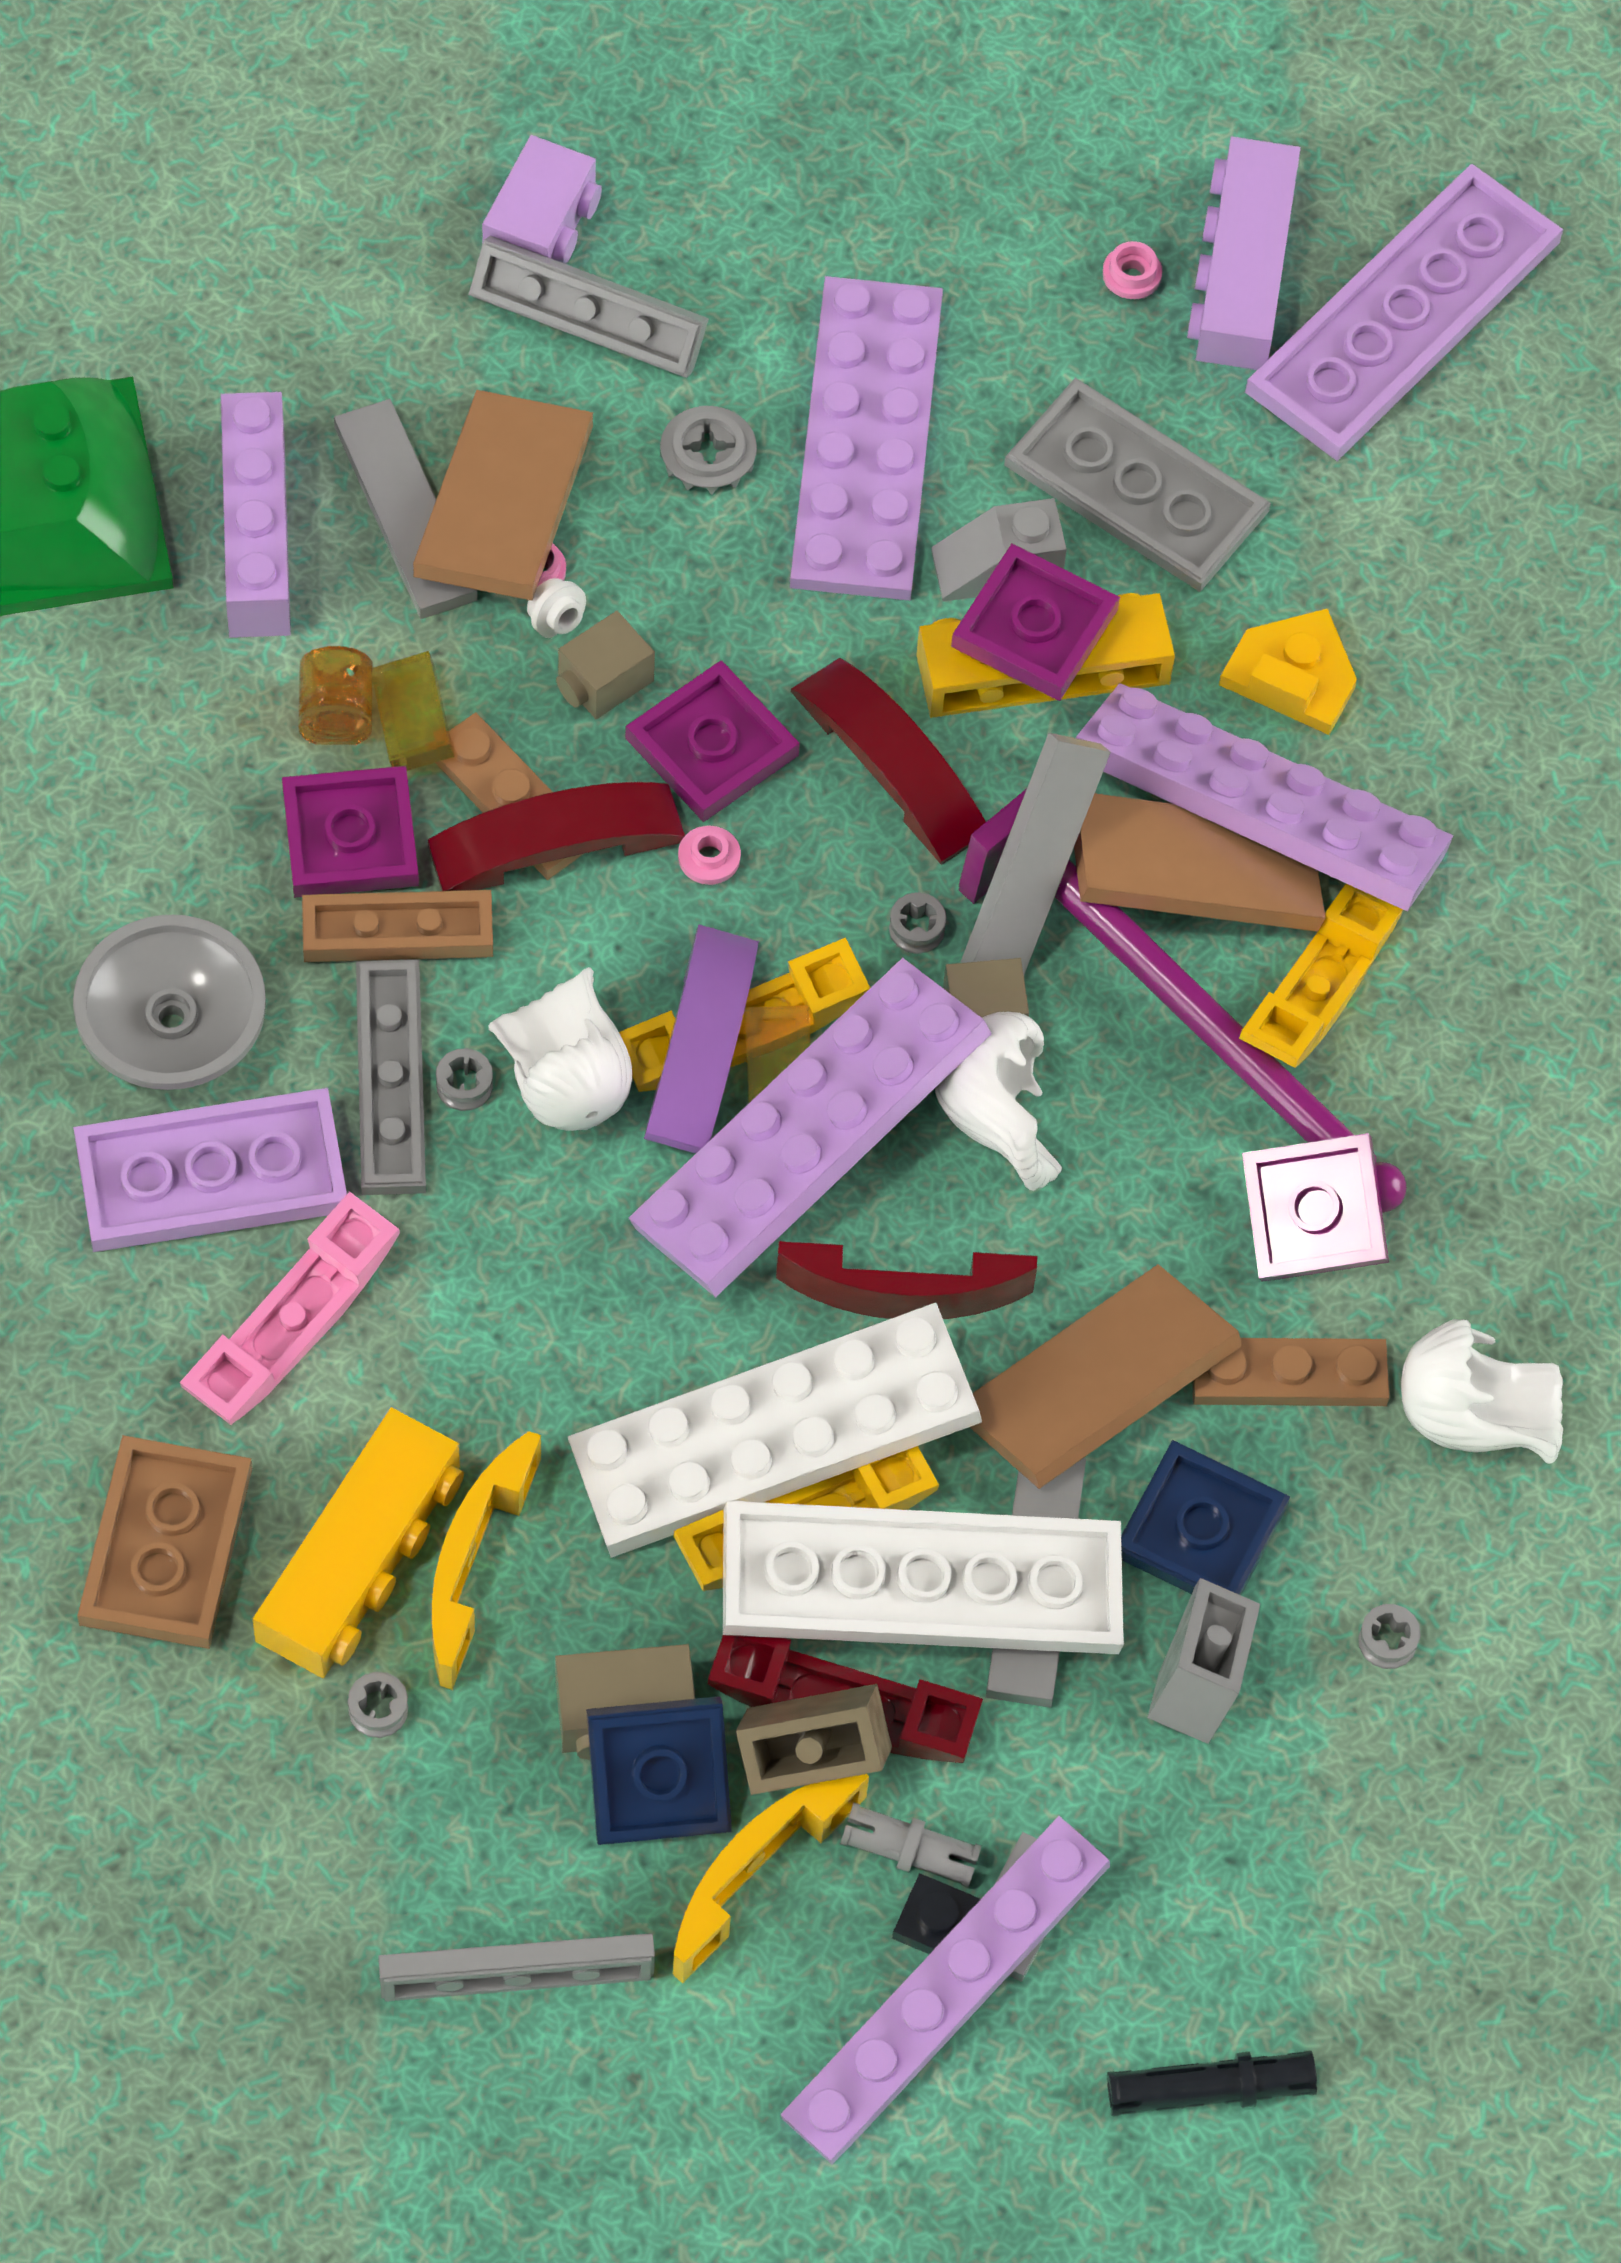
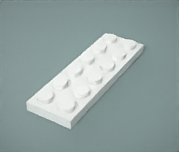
M933 1303L567 1437L607 1549L612 1558L674 1535V1530L723 1510L726 1501L765 1502L982 1423V1419L937 1303Z
M726 1501L723 1519V1635L1119 1654L1124 1645L1121 1521Z

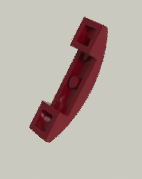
M841 658L836 659L791 688V693L828 735L834 731L904 811L903 822L941 865L968 848L972 833L986 823L983 815L941 753L909 715L882 688L859 669Z
M620 782L570 788L495 808L462 821L429 838L428 848L441 891H470L504 885V872L619 845L622 846L624 855L628 856L680 844L685 834L669 784Z
M779 1241L776 1278L811 1299L856 1314L892 1319L937 1303L942 1318L953 1319L995 1310L1033 1293L1038 1256L973 1252L970 1275L842 1268L843 1245Z
M722 1636L707 1684L729 1697L750 1707H756L877 1684L892 1745L890 1753L926 1760L964 1763L983 1698L921 1679L918 1681L917 1688L790 1650L791 1639Z

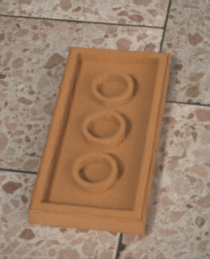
M476 390L413 562L414 577L533 601L593 429V412Z
M1094 794L1074 845L1081 902L1319 931L1325 920V912L1318 870L1175 804Z
M1157 1264L973 1392L982 1423L970 1428L1040 1489L1242 1347L1239 1331Z

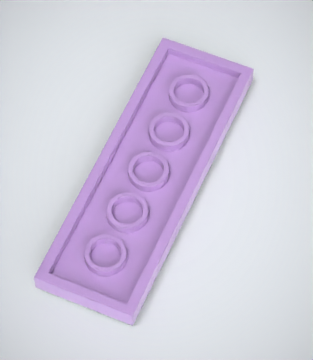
M1471 163L1248 378L1245 393L1338 461L1560 243L1563 229Z
M825 276L790 588L911 601L943 288Z
M1119 683L1076 736L1077 739L1100 743L1111 752L1103 772L1407 912L1443 860L1453 838V835L1436 828L1426 818L1405 814L1381 803L1376 796L1369 792L1346 787L1325 777L1318 769L1312 766L1296 764L1268 751L1263 744L1255 740L1241 739L1213 726L1203 716L1185 713L1158 701L1150 692L1140 688H1130Z
M902 958L629 1217V1220L635 1229L714 1297H717L992 1033L984 1019Z

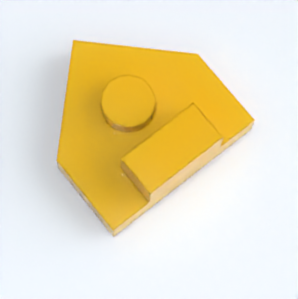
M1328 608L1246 629L1220 676L1219 685L1330 735L1355 690L1357 678Z

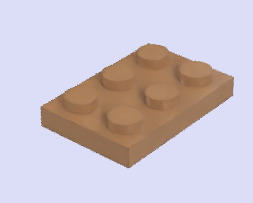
M122 1435L77 1615L79 1626L210 1649L252 1473V1459Z

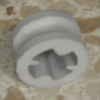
M909 893L899 898L893 905L890 915L889 932L891 939L897 947L909 953L921 954L935 949L944 937L947 918L944 907L938 899L925 893ZM907 915L915 919H919L924 915L928 916L929 931L926 932L920 927H916L912 931L907 930Z
M469 1048L456 1049L447 1053L439 1061L436 1068L437 1093L441 1101L447 1106L460 1111L473 1110L482 1106L490 1098L493 1090L492 1066L487 1057L479 1051ZM464 1069L465 1075H468L469 1070L475 1071L476 1087L465 1090L464 1084H461L460 1089H455L452 1087L453 1072Z
M1382 1604L1373 1608L1365 1616L1358 1636L1359 1648L1363 1656L1373 1665L1383 1669H1396L1406 1665L1413 1658L1420 1639V1625L1416 1617L1406 1608L1396 1604ZM1389 1623L1394 1633H1405L1406 1637H1401L1398 1649H1389L1385 1640H1374L1372 1635L1378 1636L1381 1624Z
M373 1672L363 1675L354 1682L349 1690L348 1712L351 1723L359 1732L368 1737L382 1738L394 1734L401 1729L408 1715V1696L405 1686L398 1678L389 1673ZM380 1691L381 1699H385L386 1695L390 1694L394 1698L389 1703L390 1714L387 1717L376 1718L375 1711L372 1710L369 1716L365 1715L362 1710L367 1707L366 1695Z

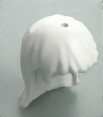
M590 967L582 970L567 982L558 984L553 991L544 993L541 999L531 1001L528 1006L520 1007L516 1012L502 1014L488 1025L489 1031L496 1035L515 1062V1077L521 1090V1096L528 1109L541 1123L566 1131L588 1130L616 1114L627 1099L632 1082V1063L629 1053L617 1028L601 1008L593 989L594 971Z
M996 1012L982 1017L992 1034L935 1088L938 1102L949 1119L962 1132L976 1142L1006 1157L1016 1169L1025 1187L1030 1191H1034L1038 1188H1043L1049 1182L1055 1180L1062 1170L1057 1160L1036 1139L1038 1130L1037 1120L1015 1100L1021 1090H1027L1036 1097L1041 1096L1043 1093L1032 1073L1035 1057H1038L1043 1052L1044 1036L1039 1025L1029 1016L1017 1012Z
M1452 1319L1433 1329L1413 1345L1407 1355L1402 1371V1402L1408 1420L1423 1436L1445 1448L1475 1453L1513 1447L1529 1448L1537 1453L1547 1464L1555 1462L1562 1445L1563 1427L1560 1423L1563 1407L1561 1401L1563 1378L1558 1365L1554 1363L1514 1364L1485 1356L1471 1347L1472 1344L1492 1345L1495 1343V1339L1488 1334L1472 1329L1468 1320Z

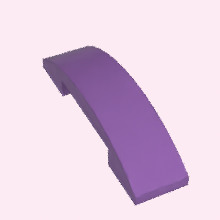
M698 924L662 1074L657 1084L644 1139L692 1153H697L711 1140L746 1006L759 941Z

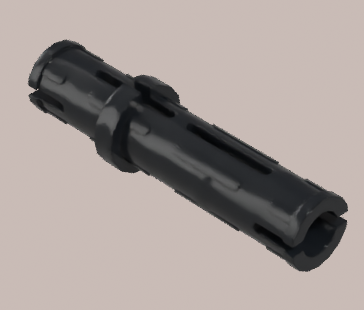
M1311 2050L1287 2053L1286 2055L1251 2057L1250 2052L1235 2053V2059L1219 2062L1165 2066L1136 2071L1107 2072V2087L1112 2116L1152 2110L1160 2111L1197 2107L1217 2103L1240 2102L1241 2107L1245 2108L1256 2106L1257 2100L1272 2099L1273 2097L1317 2095L1316 2068Z

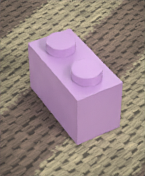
M530 135L482 224L483 241L489 236H493L566 264L576 246L578 231L575 228L580 218L590 219L595 213L601 197L602 187L596 184V159Z

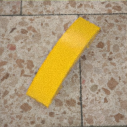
M1345 884L1325 912V920L1319 931L1274 994L1269 992L1242 1029L1239 1039L1294 1068L1300 1065L1324 1038L1346 1007L1402 915L1403 909L1349 884Z
M846 937L788 961L789 973L749 989L730 1067L780 1050L821 1029L842 1016L870 989ZM672 1010L619 1032L631 1059L632 1079L638 1092L652 1091L657 1088L675 1022Z
M528 1431L511 1443L491 1462L465 1496L446 1534L438 1559L432 1594L433 1652L435 1668L441 1687L453 1690L475 1633L474 1608L459 1604L458 1601L494 1508L520 1516L541 1461V1435Z
M916 1446L763 1503L908 1510L936 1492L939 1483L919 1447ZM724 1509L674 1530L673 1536L702 1591L723 1588Z
M862 1774L805 1785L781 1798L756 1816L727 1844L706 1871L696 1888L678 1932L674 1951L673 1975L682 1984L729 1937L731 1916L721 1907L801 1826L818 1842L822 1843L850 1815L853 1803L861 1804L866 1799L869 1775Z

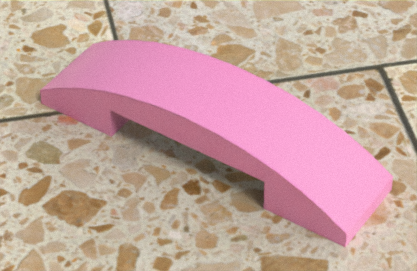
M349 1191L308 1237L310 1249L230 1339L223 1334L181 1380V1387L228 1424L232 1425L259 1404L345 1313L393 1246L400 1234L399 1228Z

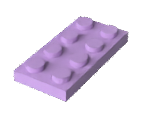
M328 1088L73 1127L93 1252L328 1216L347 1195Z

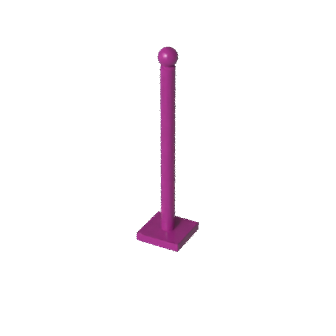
M1027 788L971 835L958 890L973 904L983 897L989 889ZM1069 859L1055 898L1307 1143L1354 1135L1279 1061L1270 1054L1239 1039L1243 1027L1118 906L1081 902L1077 868ZM1374 1154L1382 1213L1389 1212L1397 1208L1405 1198L1407 1190L1406 1180L1402 1172L1393 1164L1376 1162V1155Z

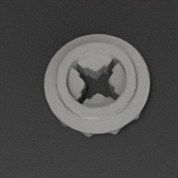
M698 406L681 412L668 423L663 431L660 443V457L663 458L666 465L668 477L676 476L683 482L687 491L693 486L706 488L711 495H713L718 487L726 485L736 489L741 477L746 473H752L757 452L756 438L749 424L738 414L717 406ZM704 433H709L710 441L713 442L716 450H725L716 453L713 464H707L702 453L696 452L701 449V442H704Z

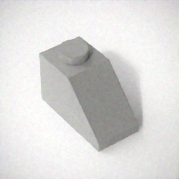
M1055 498L994 506L932 546L931 552L942 601L977 597L1011 543L1064 569L1067 548Z
M1202 1578L1198 1580L1158 1673L1147 1718L1209 1744L1239 1695L1260 1608L1259 1603Z

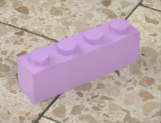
M1231 136L1227 160L1215 158L1210 193L1221 195L1219 207L1208 206L1202 239V241L1211 242L1214 245L1212 256L1200 254L1195 290L1206 291L1204 304L1192 303L1187 338L1199 340L1196 361L1258 370L1269 358L1301 147Z
M282 392L221 394L225 577L229 638L290 636Z

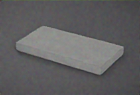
M1077 378L1073 379L1005 456L1004 466L1199 592L1202 591L1267 515L1271 505L1269 501Z

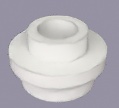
M553 578L543 582L537 587L533 601L529 600L527 604V612L531 617L533 628L545 638H552L557 634L571 632L578 626L583 617L586 596L579 586L570 581Z

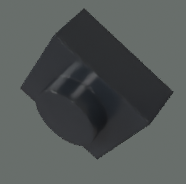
M919 1873L893 1930L892 1939L930 1954L981 1898Z

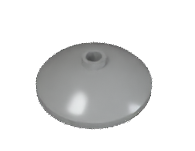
M159 915L124 925L104 938L92 950L77 976L73 1007L76 1026L82 1042L91 1056L108 1072L124 1081L141 1087L174 1090L190 1088L214 1080L228 1072L246 1056L256 1042L263 1026L266 994L263 976L254 956L232 933L219 925L197 917ZM168 1015H178L183 1019V1022L177 1027L169 1028L161 1024V1020Z

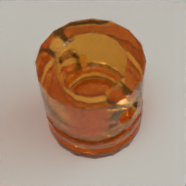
M326 646L316 648L304 654L299 666L298 727L299 733L305 740L315 745H357L367 740L371 735L373 661L367 654L344 646ZM347 668L351 669L354 672V674L350 676L347 672Z

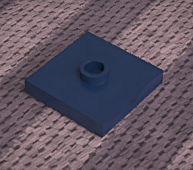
M1172 1440L1121 1535L1122 1561L1192 1594L1198 1580L1202 1578L1242 1595L1288 1507L1290 1496Z
M721 1696L586 1709L595 1829L598 1845L732 1832Z

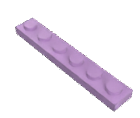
M1058 1816L780 2114L781 2118L830 2164H833L1110 1867V1860L1064 1819Z

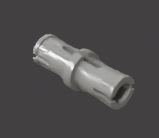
M853 1803L847 1822L871 1829L873 1833L846 1825L840 1844L850 1845L898 1861L896 1868L907 1872L913 1866L962 1883L963 1886H969L975 1868L952 1861L949 1857L976 1864L981 1845L976 1843L973 1845L925 1829V1821L912 1818L910 1824Z

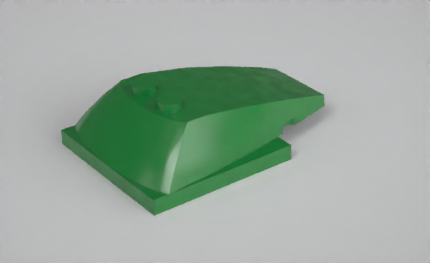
M133 376L112 380L94 377L68 378L1 390L0 616L174 588Z

